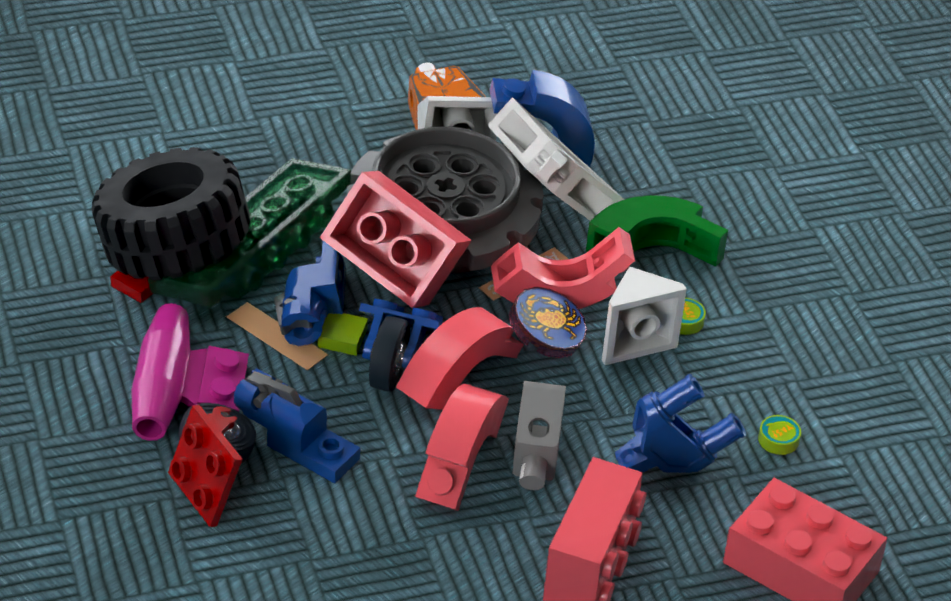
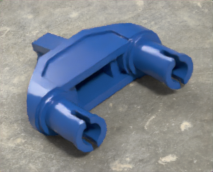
M688 374L661 393L658 391L650 392L637 401L632 424L636 436L617 450L615 456L619 465L640 472H645L656 466L664 473L698 472L715 461L717 452L738 439L745 437L746 431L734 413L728 414L726 418L703 432L693 429L677 413L705 397L699 382L692 374Z

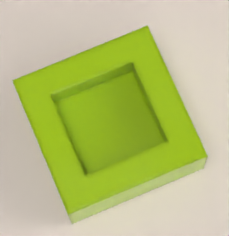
M328 313L322 326L321 336L318 338V347L357 356L368 330V318L346 313Z

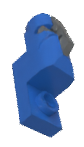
M322 241L321 256H316V263L292 269L286 281L285 292L274 298L281 334L285 335L284 337L289 344L302 346L315 342L321 336L322 326L328 313H344L346 283L344 258L342 254L325 241Z
M256 368L251 371L250 376L245 380L242 379L237 385L234 393V404L242 410L246 417L267 428L268 447L334 484L360 460L359 446L327 429L326 408L298 394L294 388L283 383L282 380L276 379Z

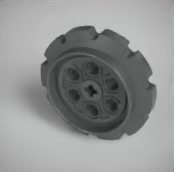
M455 127L423 128L384 141L381 151H368L357 161L351 171L350 185L347 186L348 194L362 172L380 171L472 241L450 274L491 267L500 256L518 242L526 247L533 240L540 227L544 198L541 182L528 170L524 169V166L505 145L478 132Z

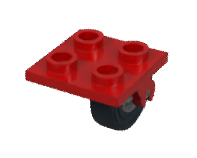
M200 403L192 405L182 418L178 433L179 443L170 463L168 473L208 526L216 527L239 467L252 453L256 442V430L249 419L230 407L215 403Z

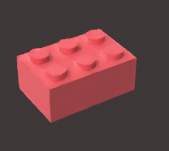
M380 171L362 172L319 237L411 308L430 304L472 241Z
M595 457L592 458L549 546L543 601L611 600L614 590V583L611 581L614 576H622L628 559V552L625 550L628 545L634 547L640 535L642 522L637 521L636 517L639 518L646 500V492L640 490L643 472Z
M773 478L729 528L723 563L791 601H856L879 573L888 537L788 484Z

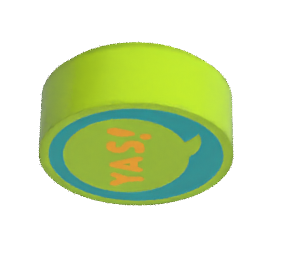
M685 298L680 334H695L703 328L706 311L700 302L691 298Z
M783 415L769 416L760 424L759 444L763 449L772 454H790L799 446L801 428L790 417Z

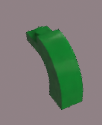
M639 196L608 206L589 222L586 252L620 227L630 234L633 252L648 246H669L680 249L716 267L724 259L728 230L702 218L703 206L697 203L669 196Z

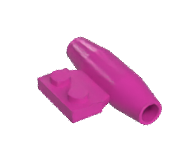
M171 303L159 307L142 340L132 384L133 432L144 440L154 441L161 439L165 435L180 401L189 407L200 403H215L230 407L239 412L240 409L234 404V393L242 379L245 380L249 354L214 346H208L206 349L190 350L189 315L186 309Z

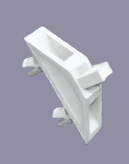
M513 97L489 122L488 127L534 177L554 195L591 221L608 206L625 200Z

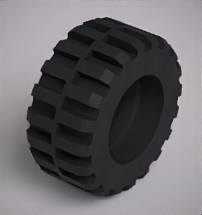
M190 147L189 150L174 148L165 153H160V151L151 153L147 158L135 159L129 162V166L118 168L112 173L110 179L106 178L100 184L99 190L95 193L91 208L108 262L123 274H129L137 279L149 277L151 280H162L163 277L168 276L178 278L183 277V274L194 271V273L205 270V266L211 263L217 264L224 260L225 254H232L238 248L239 243L243 242L251 223V216L237 167L228 158L210 149L203 151L201 148Z

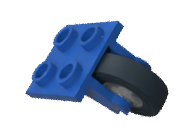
M374 298L373 305L361 303L359 311L373 317L362 358L370 360V386L383 391H393L400 380L403 369H406L408 363L420 348L426 331L434 332L442 324V316L419 308H413L412 315L404 313V307Z

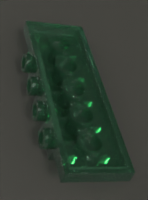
M291 158L245 197L251 216V223L243 242L239 243L238 248L232 254H225L224 260L215 265L211 263L205 266V270L197 273L192 271L183 274V277L172 278L168 276L163 277L162 280H151L148 278L147 281L151 293L212 307L221 301L225 295L241 298L249 293L250 290H258L266 275L270 274L274 269H282L290 254L294 253L298 248H306L311 236L321 228L327 227L334 216L332 201L339 198L347 189V186L351 185V169Z

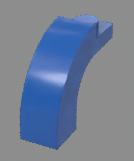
M532 70L529 82L513 78L492 79L490 95L495 114H498L513 97L535 118L549 123L553 127L552 134L590 167L595 148L590 116L584 99L571 84L558 76L537 70Z

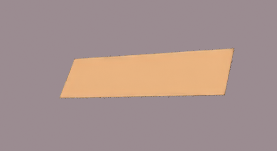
M248 302L226 316L307 371L328 356L327 353L312 343L302 346L289 344L284 337L285 335L281 334L278 321Z

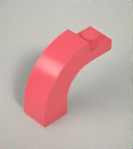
M620 227L588 252L567 260H552L541 257L518 242L491 265L494 291L517 305L519 297L527 290L537 288L551 290L565 297L577 309L596 304L614 294L617 289L615 277L627 270L635 262L630 234Z
M474 307L463 310L442 323L424 341L408 363L396 388L425 408L443 410L452 393L461 385L465 377L477 364L491 356L517 358L524 344L512 337L514 331L510 325L484 308Z
M468 384L460 385L452 393L440 414L425 452L428 458L415 497L456 511L459 510L472 467L483 442L488 436L497 437L509 401L508 397Z

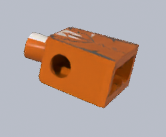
M423 63L409 77L408 105L416 130H418L417 105L427 96L486 97L467 75L456 66L436 69L432 63Z

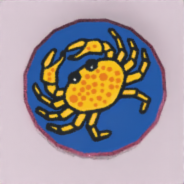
M541 287L525 289L516 297L510 308L509 319L511 327L518 338L527 346L531 343L538 347L536 352L544 356L555 358L571 356L585 340L587 326L584 316L578 307L566 296L552 289Z

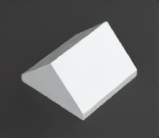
M427 96L417 105L418 129L430 127L462 128L478 132L496 141L497 136L488 127L489 122L497 115L493 112L491 97Z
M629 266L609 301L602 354L604 365L678 348L687 290L683 283Z

